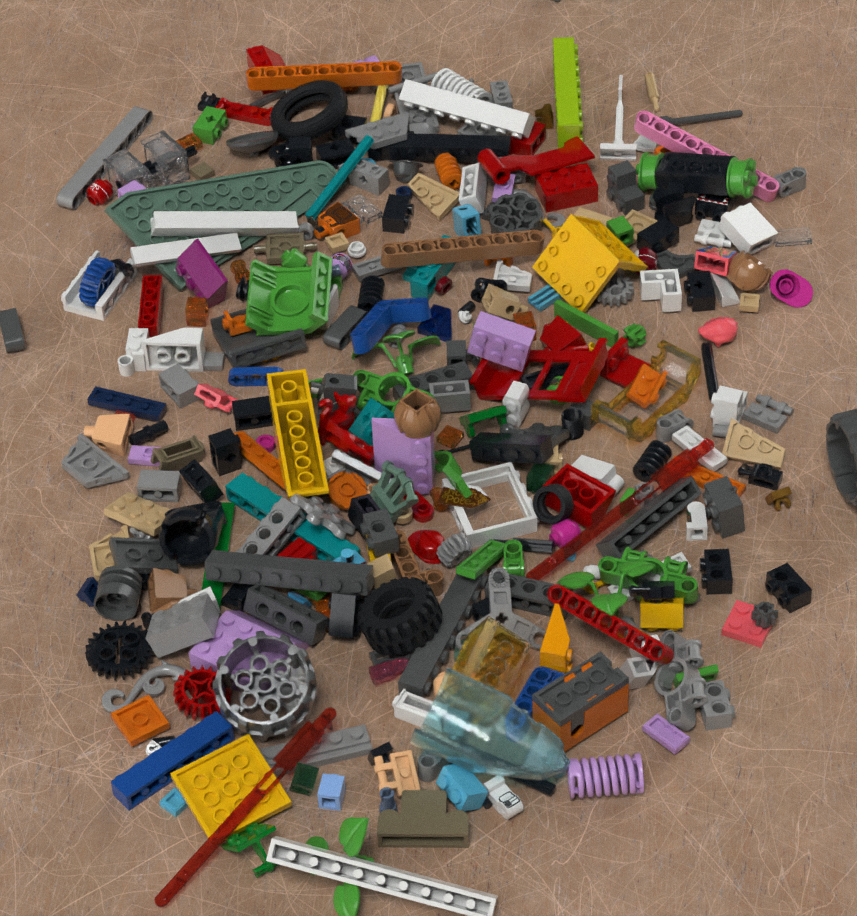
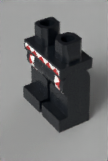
M698 194L695 202L696 218L704 219L705 217H710L713 221L720 222L721 216L725 212H731L738 195L731 198L729 195Z

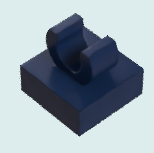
M94 577L87 578L76 594L79 600L85 601L89 607L94 606L93 602L98 589L96 579Z

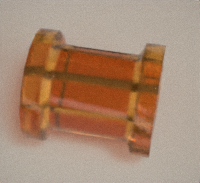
M241 259L233 261L230 265V270L235 274L236 282L239 283L242 277H245L247 282L250 277V271L246 269L245 261Z

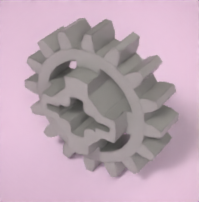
M615 272L597 296V301H603V305L609 303L610 306H613L614 303L620 306V302L626 304L627 299L631 300L632 295H634L633 282H630L629 277L624 278V274L618 276Z

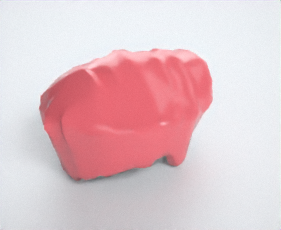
M729 317L712 318L702 327H699L698 333L705 339L714 342L717 347H720L721 344L734 340L737 335L738 323L735 319Z

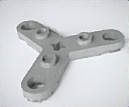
M501 567L492 569L488 575L490 614L457 634L455 638L457 649L465 653L470 652L498 634L503 633L534 650L540 651L541 645H537L533 637L536 634L544 637L546 630L512 612L509 573ZM499 573L503 575L504 582L501 584L495 583L493 581L494 574ZM500 614L503 618L507 619L503 625L500 624V621H496ZM468 636L472 644L465 647L461 644L460 638Z

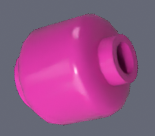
M565 519L551 526L549 539L555 541V545L559 548L564 549L579 541L581 530L575 521L572 522L569 519Z

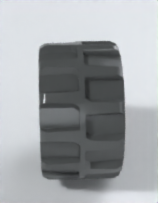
M857 409L834 414L830 418V422L826 426V449L830 469L839 492L848 504L857 506Z
M257 631L256 636L245 640L237 638L232 642L233 648L227 655L218 658L216 662L218 670L216 678L212 682L216 701L222 716L234 726L239 734L244 735L247 733L258 736L260 741H268L270 736L284 734L285 737L292 735V730L303 720L305 722L309 720L312 705L318 697L316 675L308 653L305 649H300L293 644L290 637L285 634H281L279 638L266 635L264 631ZM275 652L283 654L288 658L286 660L276 659L273 663H269L268 658L261 653ZM253 655L249 661V670L241 669L235 674H231L240 662ZM259 661L266 663L265 667L261 670L254 668V665ZM280 666L287 668L286 673L283 675L275 673L276 669ZM291 666L294 669L299 668V666L306 675V685H300L296 689L295 683L289 680L292 673ZM242 677L250 678V682L247 685L239 684V680ZM263 682H270L272 684L270 689L265 691L260 689V685ZM234 683L236 688L242 692L239 699L240 706L237 704L230 706L226 700V688L232 687ZM284 687L293 689L292 693L288 696L282 695L281 691ZM249 697L256 699L255 704L252 706L244 704L245 700ZM296 698L300 699L294 709L286 715L278 717L282 711V702L291 703ZM274 702L277 704V708L274 711H267L265 709L266 705ZM262 709L263 714L270 718V721H255L242 715L245 712L252 714Z

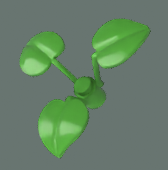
M408 330L383 338L384 343L397 341L400 356L396 357L397 361L392 357L384 343L377 342L372 349L382 348L393 363L394 368H397L399 373L408 376L414 373L412 363H414L413 348L430 344L441 345L438 336H428L416 340L414 343L407 345L409 349L408 357L407 354L403 353L400 339L408 338L415 334L414 330ZM353 351L352 360L360 354H355Z
M641 560L623 563L619 567V570L623 573L620 577L618 593L599 595L592 581L595 579V576L592 573L583 571L567 574L557 584L569 589L583 588L587 585L591 586L595 594L591 599V603L611 616L614 614L620 617L619 608L628 600L627 596L622 594L624 578L627 575L631 577L643 575L656 568V565Z
M350 817L345 819L339 831V841L344 846L343 851L349 857L375 862L372 857L358 854L365 838L369 818ZM319 836L311 837L306 842L308 845L326 850L329 849L327 841ZM343 882V885H338L335 888L333 904L339 916H357L360 904V889L357 885Z

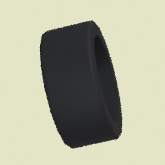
M550 484L543 486L534 495V512L544 523H558L569 518L573 511L572 495L563 485ZM549 492L556 494L560 500L561 510L557 516L552 515L546 507L545 500Z

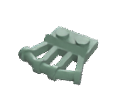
M386 460L382 464L383 472L379 482L372 486L373 490L369 495L380 510L387 508L392 523H394L403 511L418 503L419 499L414 493L413 481L410 477L406 476V471L403 468L394 466L393 462ZM391 474H393L394 477H393L392 480L389 482L390 476H391ZM400 484V485H401L400 488L396 491V493H395V494L393 495V497H392L391 494L394 492V490H395V489L398 487V485ZM407 494L406 500L398 504L402 500V498Z

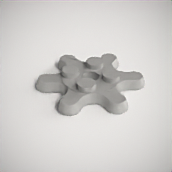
M294 494L290 497V501L307 512L306 519L312 524L325 526L342 540L346 538L347 533L354 535L356 527L339 515L340 509L332 503H324L317 495L303 497L299 494Z

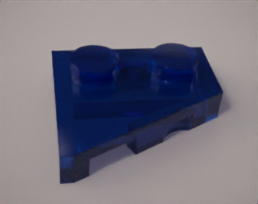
M433 304L430 309L432 317L420 323L417 327L418 334L438 336L441 341L445 342L451 341V309Z

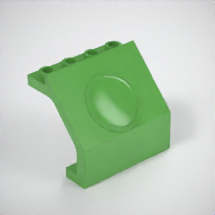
M317 251L313 254L312 266L297 268H273L261 261L253 260L250 267L245 325L256 330L257 336L280 335L301 328L304 334L312 333L328 322L333 258Z

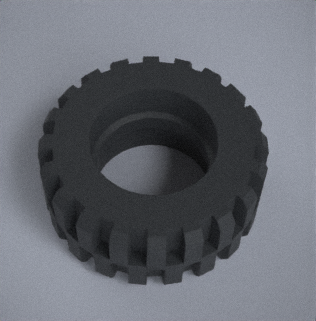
M401 577L398 580L396 578L392 579L388 583L384 582L377 589L374 588L370 595L363 599V604L360 605L357 620L373 650L383 655L394 656V654L404 655L408 651L411 653L417 647L424 646L426 641L431 640L434 637V633L438 632L443 612L427 582L415 577L410 579L408 577Z

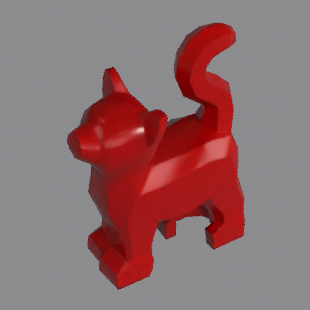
M334 392V397L339 407L335 411H332L333 402L331 399L325 398L319 402V407H324L320 413L318 428L319 440L322 446L325 445L326 438L332 435L331 432L326 430L330 422L337 424L344 430H349L354 423L353 409L356 407L357 402L355 395L349 396L344 394L340 396L337 392Z
M333 422L328 424L326 430L331 432L332 435L326 438L327 441L347 454L360 457L364 464L370 467L371 464H374L373 446L368 445L358 436L346 429L340 428Z

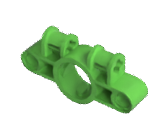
M357 370L353 374L357 376V389L361 393L357 402L359 410H363L369 399L372 398L394 413L399 400L394 402L385 401V396L389 389L395 385L407 387L403 397L416 389L408 377L399 372L380 376L365 370ZM420 390V391H422V392H424V393H427L429 396H431V397L434 398V396H433L431 393L426 392V391H423V390Z
M627 546L621 559L606 556L600 559L598 563L601 580L615 586H619L620 577L623 573L619 570V567L623 563L633 560L653 563L656 565V568L649 572L659 574L661 576L660 581H675V598H684V603L687 604L694 603L698 599L699 593L696 579L686 576L688 561L680 562L672 560L671 557L667 556L663 563L658 559L648 557V551L639 552L631 550V547ZM627 575L624 578L623 588L629 589L631 585L640 587L634 582L637 581L638 576L631 577ZM635 596L634 598L641 601L642 596Z

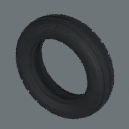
M327 80L305 83L292 89L277 101L271 111L270 122L273 131L278 132L279 138L284 141H289L290 137H311V140H314V138L317 139L323 136V134H327L343 120L347 113L348 99L346 93L338 84ZM318 101H329L326 108L314 117L304 121L289 122L290 118L304 106Z

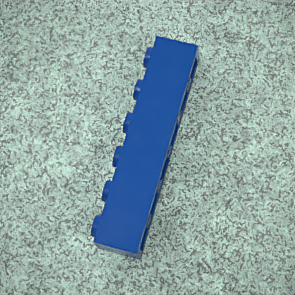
M217 711L205 717L201 722L188 728L183 734L170 740L168 744L159 750L152 752L150 756L141 762L134 764L132 768L123 774L116 776L111 781L113 795L130 811L173 782L170 773L234 741L233 726Z

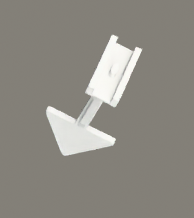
M619 75L615 140L613 143H600V160L636 161V144H624L622 140L623 75Z

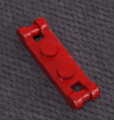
M221 98L218 105L215 106V108L226 110V116L229 119L264 126L271 125L270 115L273 107L265 109L230 102L226 98Z

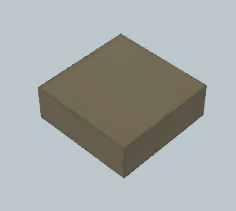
M202 162L191 168L190 174L197 180H203L214 176L215 170L205 162Z

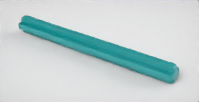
M365 135L305 213L308 220L314 221L374 143L371 136Z

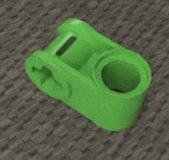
M508 540L504 544L503 568L509 574L525 577L522 544L518 540Z

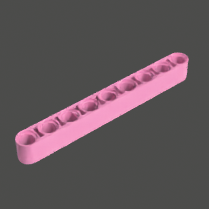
M639 111L636 115L635 131L672 152L731 156L648 111ZM756 169L758 185L754 187L753 195L766 202L774 201L779 189L778 181Z

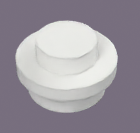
M354 241L348 247V254L351 257L360 258L366 254V247L362 242Z

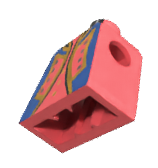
M718 246L696 250L694 269L727 276L730 263L735 255H737V252Z

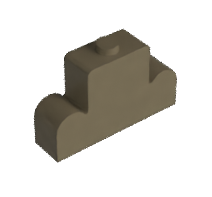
M445 790L402 791L401 813L387 809L378 816V847L469 848L468 815L463 810L458 809L447 813V792Z

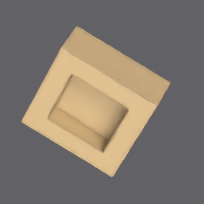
M342 232L325 237V243L332 254L346 250L349 247V242Z
M741 293L739 311L758 313L760 294Z

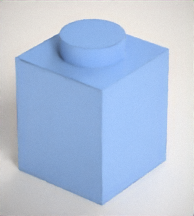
M322 774L317 794L319 808L341 811L346 791L345 776Z

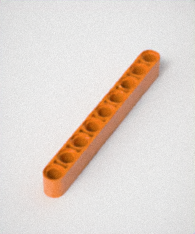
M397 61L252 67L246 71L247 87L252 91L295 89L305 83L318 80L332 81L340 87L395 85L402 81V65Z

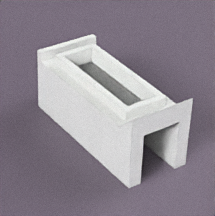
M403 689L400 695L394 698L392 707L394 708L395 718L441 735L443 721L446 719L450 704L444 706Z

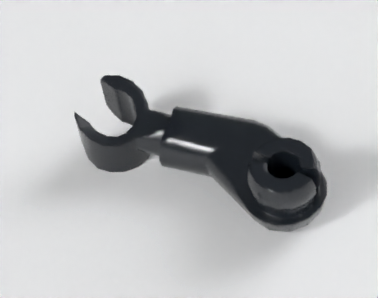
M121 259L110 260L115 264L116 269L123 272V275L129 277L128 271L135 273L130 263H125Z

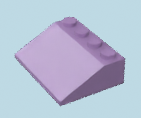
M372 418L375 470L382 473V464L389 460L393 462L394 466L403 468L406 471V476L410 477L413 481L414 491L422 495H433L436 479L434 432L431 431V435L428 437L413 439L406 437L404 432H399L394 419Z

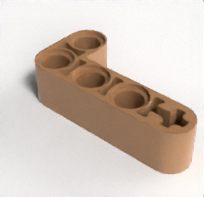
M396 530L399 537V551L390 555L398 578L408 577L410 579L415 577L430 585L435 597L441 595L444 591L442 571L439 569H429L420 572L406 534L401 530Z

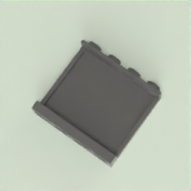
M246 309L229 313L231 318L245 315ZM224 315L210 319L213 336L233 368L244 367L306 348L305 335L302 328L280 335L256 336V330L253 329L231 336L228 330L223 328L222 319Z

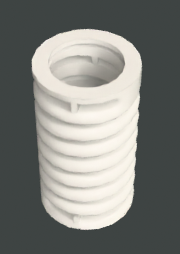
M449 68L441 69L431 82L432 87L493 103V97L490 92L485 91Z

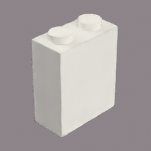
M751 203L744 206L740 205L731 212H725L721 216L718 226L740 252L744 250L745 254L748 252L751 255L772 246L778 235L775 228Z

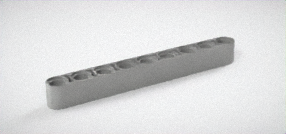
M134 106L60 190L57 196V204L76 210L87 198V188L96 179L102 180L150 125L153 118L152 111Z

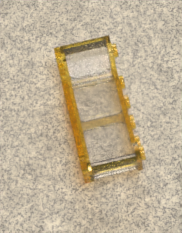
M662 340L657 344L660 354L658 356L653 355L651 357V365H649L650 368L660 374L664 370L668 372L665 377L667 382L661 390L659 389L658 394L660 396L655 404H650L648 407L643 408L626 397L632 384L631 382L609 403L597 399L591 405V419L627 436L629 440L642 442L652 435L656 429L659 417L672 412L687 402L702 371L701 359Z

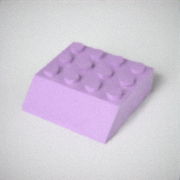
M226 610L218 619L214 637L197 643L189 651L191 669L194 666L198 670L203 665L204 669L207 670L211 666L213 668L212 671L215 672L218 670L216 664L218 658L227 655L233 648L232 642L237 638L245 640L256 636L257 631H264L266 635L279 638L281 634H285L300 649L306 650L309 644L242 611ZM275 652L261 653L268 658L269 663H273L276 659L286 660L288 658L283 654ZM253 655L240 662L231 674H235L241 669L249 670V661ZM259 661L254 665V668L261 670L265 667L266 663ZM280 666L276 669L275 673L281 670L286 673L287 668ZM242 677L239 680L240 685H247L250 682L248 677ZM263 682L260 685V689L268 690L272 684L270 682ZM234 683V685H233L232 687H230V688H232V689H234V690L240 692V691L236 688L235 683Z

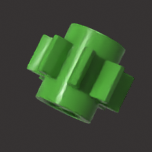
M633 323L623 330L626 333L623 338L628 339V346L636 348L646 342L644 337L647 333L643 326Z

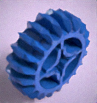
M101 257L95 258L87 266L86 271H84V276L80 283L79 298L87 306L95 307L114 280L116 267L112 261Z

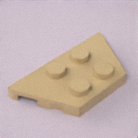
M127 525L121 526V531L113 536L109 533L103 539L89 545L96 581H99L100 574L105 568L114 566L109 546L110 538H129Z

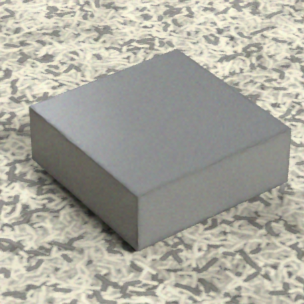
M205 352L203 370L223 371L224 353Z

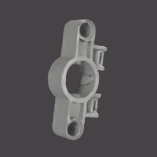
M667 630L662 634L660 641L672 648L674 656L670 663L666 665L661 664L655 675V688L658 693L665 697L667 721L682 731H689L696 722L695 708L706 704L708 701L704 690L706 680L701 678L700 672L697 669L704 664L700 650L702 642L696 639L687 640L673 630ZM683 671L684 677L681 684L671 691L675 674Z

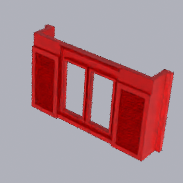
M599 338L593 351L530 350L522 372L482 358L469 383L474 385L479 399L503 400L512 382H519L529 362H546L532 389L529 390L527 399L585 402L609 355L606 348L607 338ZM554 362L570 363L556 391L539 390Z

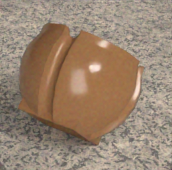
M742 250L732 259L729 266V274L726 277L739 289L753 294L767 286L773 272L769 268L765 269L766 265L748 252L745 254V251Z
M416 388L411 393L402 397L396 404L394 420L399 432H404L406 437L413 439L425 438L431 435V431L436 432L441 419L440 407L437 401L427 393Z

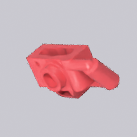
M206 383L198 384L194 394L205 401V406L212 409L217 407L225 412H230L233 409L232 401L238 400L226 394L225 391L214 388Z

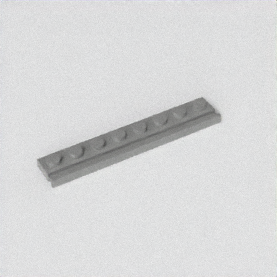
M365 724L259 749L275 776L369 755V752L373 750Z

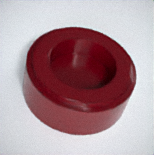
M443 276L437 282L435 291L440 295L446 294L452 286V280L447 276Z

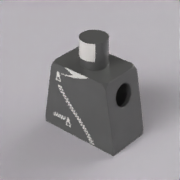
M326 373L321 383L310 382V393L317 394L318 405L322 399H331L333 402L332 411H335L339 407L335 400L334 392H337L340 396L344 394L349 396L355 395L357 392V376Z

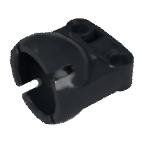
M219 501L206 502L167 511L159 530V543L165 555L170 559L176 555V562L181 565H197L205 562L212 550L216 549L223 525L227 522L222 503Z

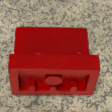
M621 337L608 351L609 355L600 376L629 389L640 367L646 364L653 369V365L630 355L628 339Z

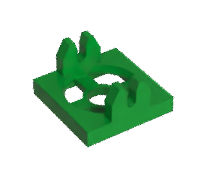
M502 405L467 414L459 418L460 424L464 425L468 438L474 437V422L496 416L499 427L507 423L505 416L507 409L506 406Z

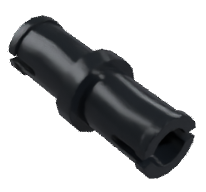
M161 420L154 425L144 426L142 430L130 434L128 439L131 445H138L147 440L151 441L154 437L164 432H168L169 428L167 423Z

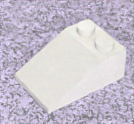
M180 328L142 341L145 365L148 371H164L176 364H179L189 372L204 371L203 362L206 349L203 328Z

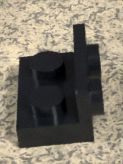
M234 583L221 599L222 606L234 611L245 612L243 609L248 588L254 585Z

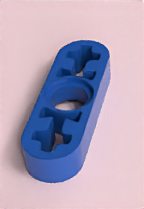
M235 367L229 371L228 382L236 387L267 386V377L265 378L267 373L284 372V370L280 367ZM257 374L260 375L261 378L255 379L252 377V375Z

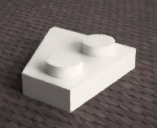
M498 259L493 279L504 280L507 283V290L530 292L532 274L522 271L513 265L510 268L504 265L502 260Z

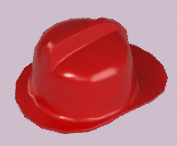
M419 530L408 537L412 552L422 561L429 564L442 563L436 554L438 546L445 541L441 533L434 530Z

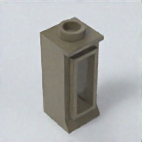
M193 435L192 438L161 448H153L151 463L154 464L160 461L159 470L175 471L185 467L194 459L198 463L202 462L205 448L203 443Z

